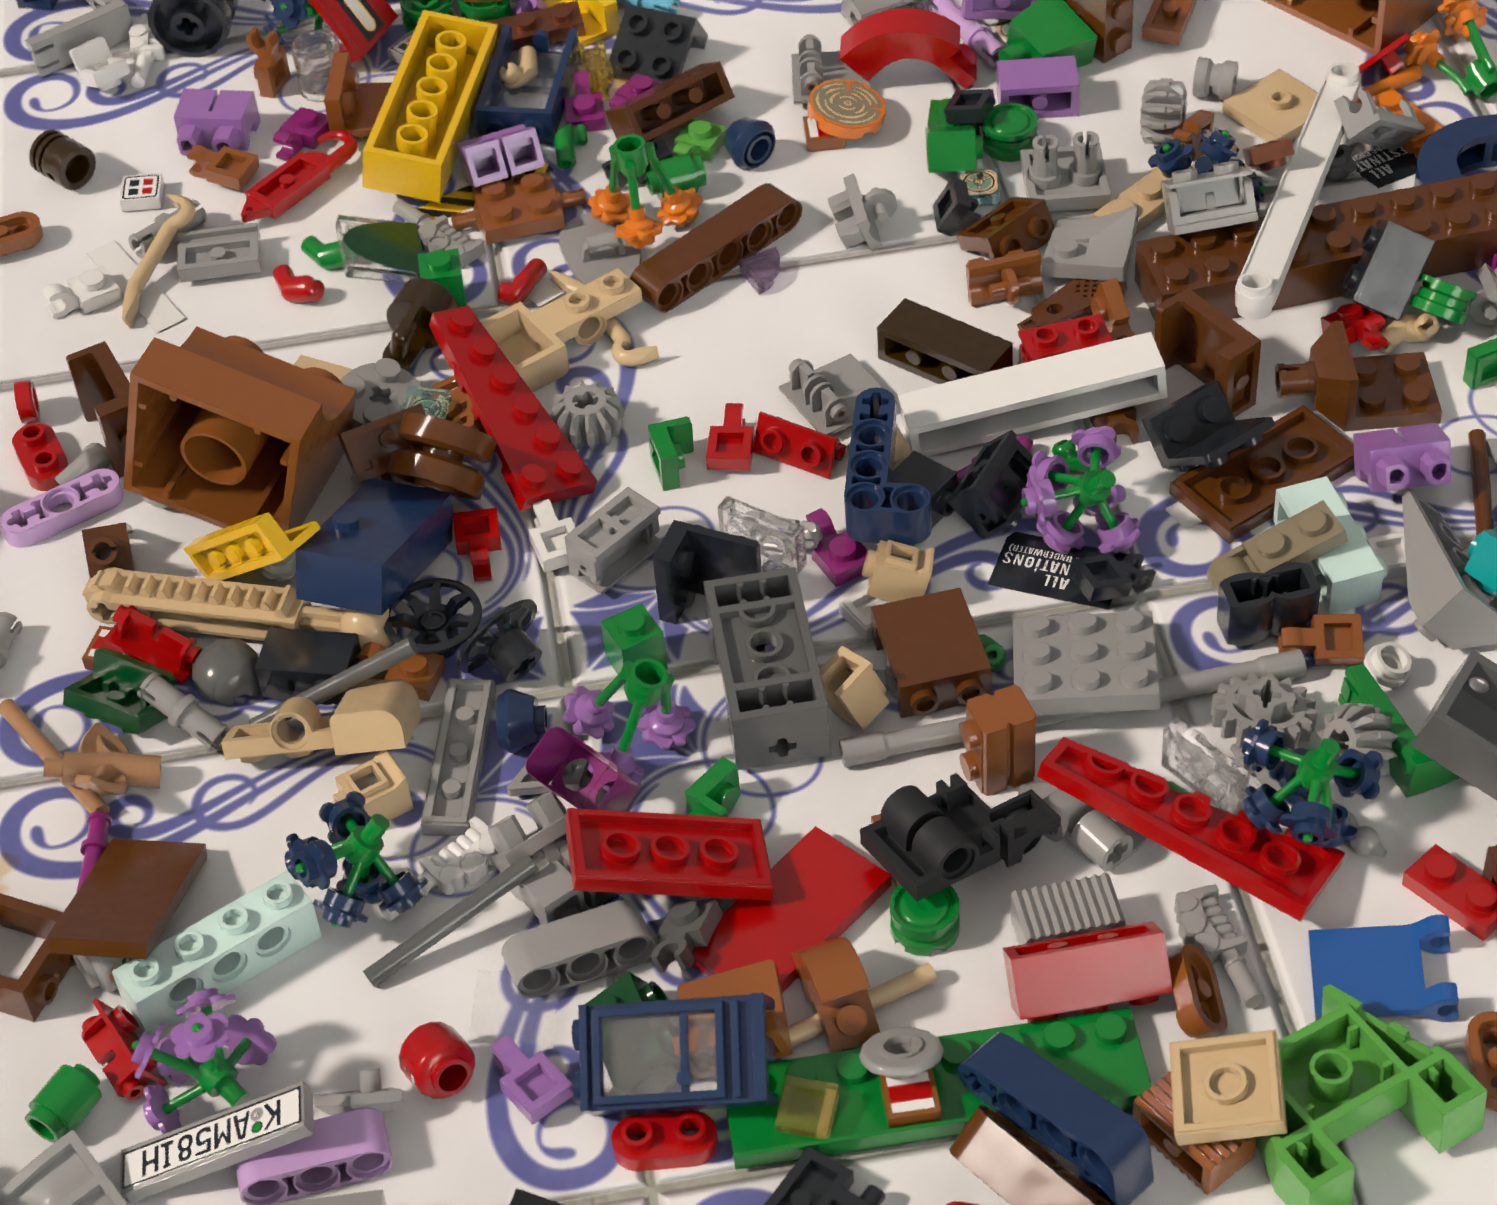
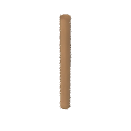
M5 699L0 703V714L43 762L44 758L64 759L62 753L12 699ZM65 785L90 814L93 812L109 814V805L97 792L82 789L75 785Z

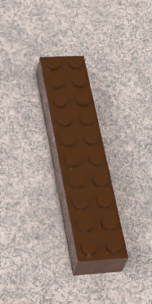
M1497 170L1314 206L1272 311L1342 297L1346 290L1343 287L1345 275L1353 264H1358L1364 251L1361 248L1362 238L1368 227L1376 225L1378 219L1389 220L1435 241L1421 273L1437 278L1477 270L1485 263L1491 267L1493 256L1497 253ZM1265 216L1258 217V221L1137 241L1135 281L1154 321L1157 306L1165 299L1175 296L1186 288L1191 289L1231 319L1241 317L1235 305V287Z

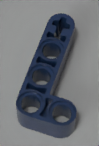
M883 388L866 389L857 396L855 401L844 491L846 533L851 539L862 543H879L880 540L886 542L892 540L907 545L918 544L925 541L932 531L930 492L919 484L891 483L897 436L895 396Z
M997 1032L958 1066L959 1077L971 1094L1077 1166L1080 1179L1111 1205H1130L1153 1183L1154 1174L1150 1142L1140 1124L1130 1115L1009 1035Z

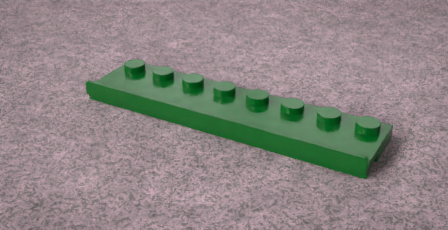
M1131 1008L938 1036L944 1051L941 1060L932 1069L941 1108V1121L891 1129L888 1127L880 1086V1075L872 1073L863 1067L859 1059L861 1048L768 1062L769 1091L778 1094L779 1105L726 1108L735 1170L796 1161L808 1146L825 1156L958 1136L979 1105L990 1108L971 1094L964 1086L958 1074V1066L997 1032L1009 1035L1119 1109H1133L1136 1097L1141 1096L1145 1090H1149L1152 1084ZM829 1091L835 1092L837 1095L828 1135L825 1138L817 1136L826 1092Z

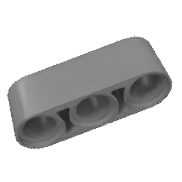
M619 900L519 932L505 942L501 954L519 995L524 998L534 999L637 966L651 957L656 943L637 904L631 900Z

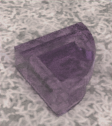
M776 247L739 260L740 272L758 294L764 293L774 285V279L780 271V255Z

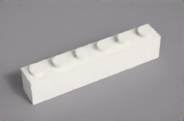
M1151 332L897 394L902 423L912 452L916 451L926 457L990 442L1010 430H1013L1018 435L1168 397L1165 365Z

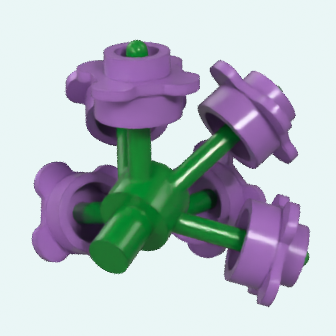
M1109 426L1092 427L1086 431L1079 429L1072 433L1071 441L1078 446V460L1083 465L1090 467V471L1083 476L1070 475L1069 467L1061 455L1048 457L1045 451H1037L1032 457V465L1027 474V488L1022 489L1021 505L1024 506L1027 515L1035 514L1038 521L1036 528L1043 534L1045 543L1061 554H1068L1070 549L1073 548L1081 550L1085 546V540L1082 537L1084 527L1079 521L1084 511L1093 515L1096 522L1099 523L1096 532L1099 535L1098 540L1102 543L1098 547L1101 553L1125 551L1132 547L1141 536L1140 530L1137 529L1140 525L1137 518L1131 519L1126 512L1113 514L1117 504L1123 502L1126 498L1125 488L1120 484L1115 485L1116 478L1111 471H1100V468L1108 466L1121 455V447L1115 444L1114 441L1116 432ZM1068 484L1073 485V487L1066 488ZM1074 497V509L1071 513L1062 510L1057 511L1056 500ZM1052 515L1048 521L1045 520V516Z

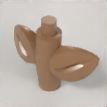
M95 723L88 729L79 744L78 752H64V759L44 758L43 777L62 778L63 785H75L76 787L104 795H125L129 787L160 789L161 756L130 753L126 745L100 723Z

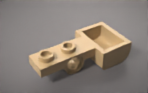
M616 268L533 312L523 303L518 302L481 321V323L530 390L535 392L568 373L569 361L564 342L573 338L582 346L594 344L603 336L608 319L643 301L640 287L619 268Z
M387 679L362 682L346 691L333 715L321 716L318 707L310 699L292 697L282 704L271 722L232 726L221 742L224 759L240 758L243 763H255L268 758L269 755L286 753L288 758H301L312 754L315 750L334 748L335 756L406 748L422 717L419 697L414 687L404 680ZM292 717L298 719L304 725L305 731L291 729L287 725L285 718Z

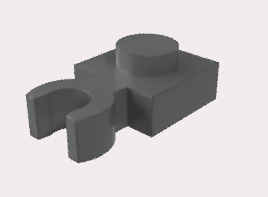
M716 898L703 900L686 899L672 904L656 934L660 943L651 953V958L659 973H665L668 965L674 960H677L682 971H687L693 965L695 957L692 951L694 947L708 945L724 914Z

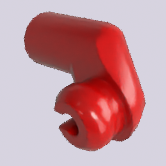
M534 258L516 275L512 283L509 281L502 282L498 287L497 293L499 301L505 304L510 303V306L518 302L523 303L537 283L547 273L545 262L539 258Z
M279 265L273 270V278L282 297L290 303H305L309 300L318 302L324 296L325 287L320 280H314L312 276L307 275L295 276L292 268L288 265Z

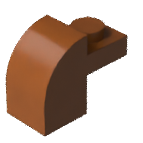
M836 937L791 952L805 999L808 1002H814L829 1052H838L864 1043L873 1035L880 1033L867 991L870 985L853 945L846 937Z

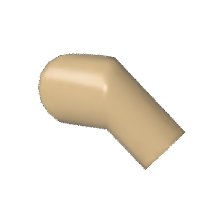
M524 46L519 49L518 66L510 62L507 63V70L503 66L501 67L499 77L504 81L506 87L519 89L538 75L537 53L533 47Z
M1423 313L1421 315L1403 314L1399 320L1395 319L1379 333L1388 340L1389 344L1379 348V350L1383 353H1390L1401 342H1426L1432 339L1439 330V320L1431 313Z

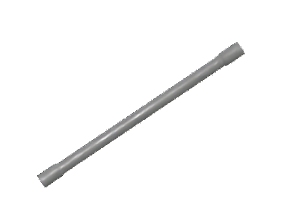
M1296 649L1260 656L1252 661L1158 679L1160 703L1217 692L1218 685L1220 683L1229 685L1230 677L1233 675L1242 680H1247L1248 672H1253L1258 679H1261V676H1266L1267 673H1273L1274 678H1277L1278 682L1286 678L1305 677V658L1302 651ZM1111 712L1036 715V727ZM966 717L886 733L874 732L839 739V750L843 766L845 768L885 760L893 755L963 742L959 731V723L966 721Z

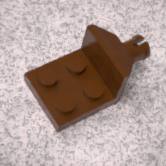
M1343 320L1333 321L1311 346L1309 361L1296 364L1280 363L1275 366V387L1279 399L1289 396H1312L1315 410L1344 432L1408 427L1430 423L1440 424L1442 409L1425 353L1416 352L1353 358Z

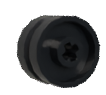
M152 0L147 13L148 27L154 38L169 51L186 57L200 58L212 55L224 46L228 38L232 20L238 6V0Z

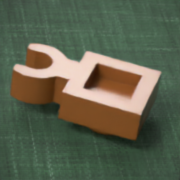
M1200 109L1185 119L1180 128L1173 134V139L1179 138L1182 144L1193 145L1195 150L1191 155L1192 161H1196L1204 155L1199 150V146L1203 141L1201 135L1204 129L1213 130L1215 117L1213 112Z

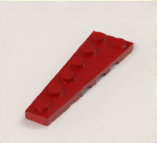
M464 306L432 313L429 327L449 367L454 371V377L460 390L468 394L473 404L471 412L476 422H482L487 434L497 440L494 452H497L503 465L501 473L521 511L531 509L532 503L545 499L555 503L593 493L598 480L471 308Z
M1065 737L1043 759L1037 773L1038 778L1059 790L1066 792L1300 922L1337 872L1346 854L1334 847L1325 848L1300 843L1292 837V831L1286 828L1284 835H1275L1268 828L1261 830L1249 820L1244 810L1240 809L1237 816L1210 805L1212 800L1210 796L1194 791V794H1183L1170 789L1166 778L1144 769L1132 767L1122 760Z

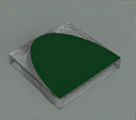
M338 215L335 228L345 277L406 283L410 279L420 278L418 254L423 253L416 223Z

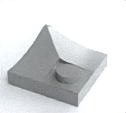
M1131 206L1116 213L1094 218L1058 219L1042 258V276L1105 281L1117 278L1118 281L1124 282L1135 240L1138 206Z
M74 1129L38 1155L0 1190V1205H128Z

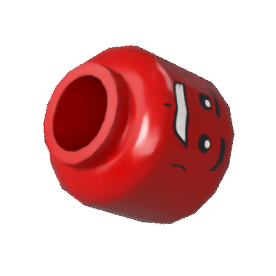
M428 1022L418 1026L406 1037L398 1055L399 1066L402 1072L422 1095L431 1099H445L463 1090L470 1081L476 1065L475 1054L469 1044L452 1026L443 1022Z

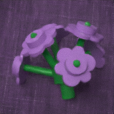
M200 988L197 992L187 996L188 1003L184 1005L185 1007L176 1010L177 1016H184L188 1020L176 1025L171 1030L170 1036L164 1037L156 1048L155 1045L165 1025L161 1022L154 1036L143 1032L140 1041L133 1042L132 1049L134 1053L130 1061L139 1064L134 1076L135 1078L139 1079L149 1058L158 1061L156 1070L161 1076H168L175 1083H182L192 1076L198 1083L171 1100L165 1089L159 1084L153 1087L149 1085L144 1088L147 1100L143 1104V1112L153 1129L161 1130L165 1134L182 1127L178 1119L180 1116L178 1108L206 1092L211 1097L221 1095L232 1107L241 1105L248 1100L250 1094L236 1081L238 1070L235 1066L237 1063L245 1065L250 1061L256 1065H264L268 1060V1054H271L277 1047V1041L271 1033L264 1030V1024L257 1018H250L247 1021L241 1015L234 1014L226 1018L222 1013H213V1011L237 1000L235 994H219L217 988ZM223 1046L229 1047V1057L227 1059L224 1056Z

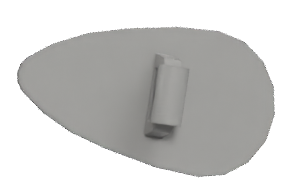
M591 212L573 218L565 224V229H562L559 234V248L566 265L576 280L585 284L616 268H619L630 278L635 268L641 264V248L629 247L625 239L615 237L617 225H606L599 219L592 218Z

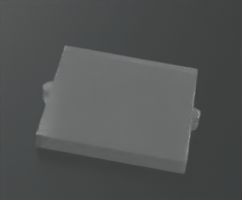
M478 970L468 1040L471 1049H490L492 1044L508 1035L520 1050H553L559 991L555 990L541 995L540 991L538 992L540 994L538 997L532 999L524 998L519 995L509 970Z

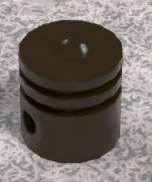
M51 129L40 134L33 142L29 153V161L35 171L68 190H77L86 185L95 171L96 159L94 153L88 147L58 130Z

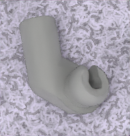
M100 443L87 445L83 453L54 479L59 485H62L93 470L108 469L111 461L106 447H103Z

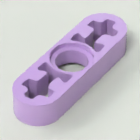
M96 469L9 508L0 519L6 541L13 547H29L115 508L122 502L124 497L119 476L111 469ZM60 504H73L67 511L59 513L52 511Z

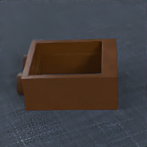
M0 893V926L45 940L18 980L0 975V1012L35 1022L44 1007L54 1000L58 986L70 967L76 965L73 955L52 954L48 951L47 936L63 912Z

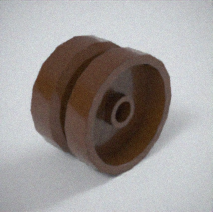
M405 412L398 435L404 442L422 449V451L408 448L392 451L386 472L398 479L412 483L414 486L452 492L453 496L465 499L480 500L486 478L479 470L462 462L479 465L491 462L497 440L484 432L452 421L420 413Z

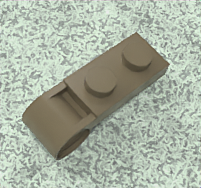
M1322 500L1217 557L1208 567L1207 577L1219 594L1220 582L1230 576L1248 572L1265 574L1270 569L1284 564H1306L1348 542L1346 531L1325 501Z

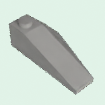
M1408 489L1402 495L1408 601L1417 617L1414 625L1431 642L1438 638L1453 650L1497 644V596L1493 598L1492 594L1480 589L1476 585L1477 579L1463 571L1469 558L1462 552L1465 549L1462 542L1436 509Z

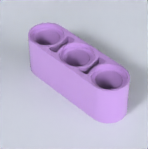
M363 1108L314 1120V1135L235 1164L241 1200L248 1205H271L379 1177L392 1167L393 1158L384 1116L376 1109Z

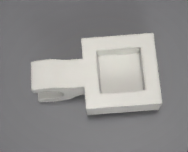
M104 266L85 271L78 276L67 279V287L62 284H51L43 289V293L49 302L59 299L57 302L47 305V310L53 318L64 317L69 312L81 308L84 314L122 300L120 287Z
M549 499L532 503V508L537 518L534 519L536 528L529 530L530 542L544 573L568 566L564 536L576 528L572 518L569 517L558 521Z

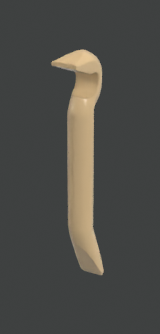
M167 194V197L179 209V212L169 217L162 224L126 286L122 319L129 328L134 326L141 292L177 231L187 226L195 216V205L187 197Z
M553 270L550 271L551 281L567 293L585 285V283ZM615 316L607 320L605 331L614 341L611 353L618 364L626 367H636L659 359L657 346L628 350L631 347V339L628 332Z

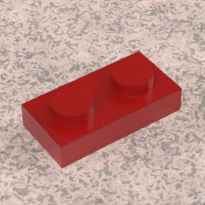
M1437 844L1431 847L1404 872L1403 886L1447 915L1480 940L1484 941L1497 929V886Z

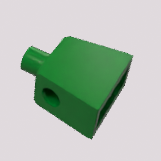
M1037 0L1011 20L1006 42L1007 47L999 51V60L1075 56L1076 66L1079 68L1093 62L1098 36L1064 0Z

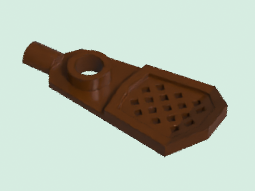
M1074 278L1031 309L1032 316L1017 324L1019 331L1066 321L1083 312L1091 313L1092 297L1100 283L1105 280ZM1118 281L1122 294L1125 297L1127 282Z

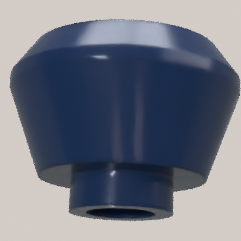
M741 118L733 122L726 131L725 147L733 163L740 169H753L761 166L769 159L775 148V131L773 126L767 121Z
M506 689L497 698L496 727L500 747L509 753H515L538 743L540 734H545L548 731L546 705L538 706L535 696L517 690Z

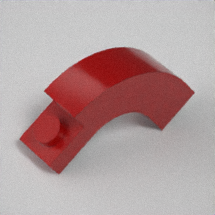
M916 8L885 10L862 19L841 36L839 60L866 81H869L887 65L903 59H919L932 63L965 89L977 81V57L968 45L960 44L961 26L935 12Z

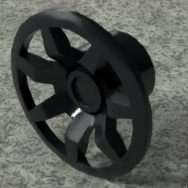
M446 578L424 579L409 584L405 592L389 607V617L383 628L388 639L393 644H396L404 639L395 633L392 627H407L411 629L407 637H411L415 641L418 654H438L447 659L454 655L460 645L466 642L480 626L482 606L475 591L459 581ZM432 587L428 604L423 605L416 596L411 594L417 590ZM442 587L461 592V594L451 597L446 605L442 604ZM401 601L414 614L412 616L407 613H401L390 617L392 609L394 610ZM469 601L472 603V617L457 613ZM458 627H459V628H465V629L459 634Z
M531 599L517 601L489 618L463 647L457 661L458 669L462 673H470L488 660L507 682H514L527 674L542 656V650L525 633L537 613L535 602ZM496 623L498 631L493 634L488 630ZM477 642H480V643H482V644H485V646H474V645H475Z

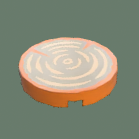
M846 79L828 80L815 86L809 95L807 105L808 116L811 121L814 118L818 122L819 129L829 135L843 139L854 140L863 138L864 133L872 131L873 135L878 132L884 123L886 113L885 102L878 92L868 85Z

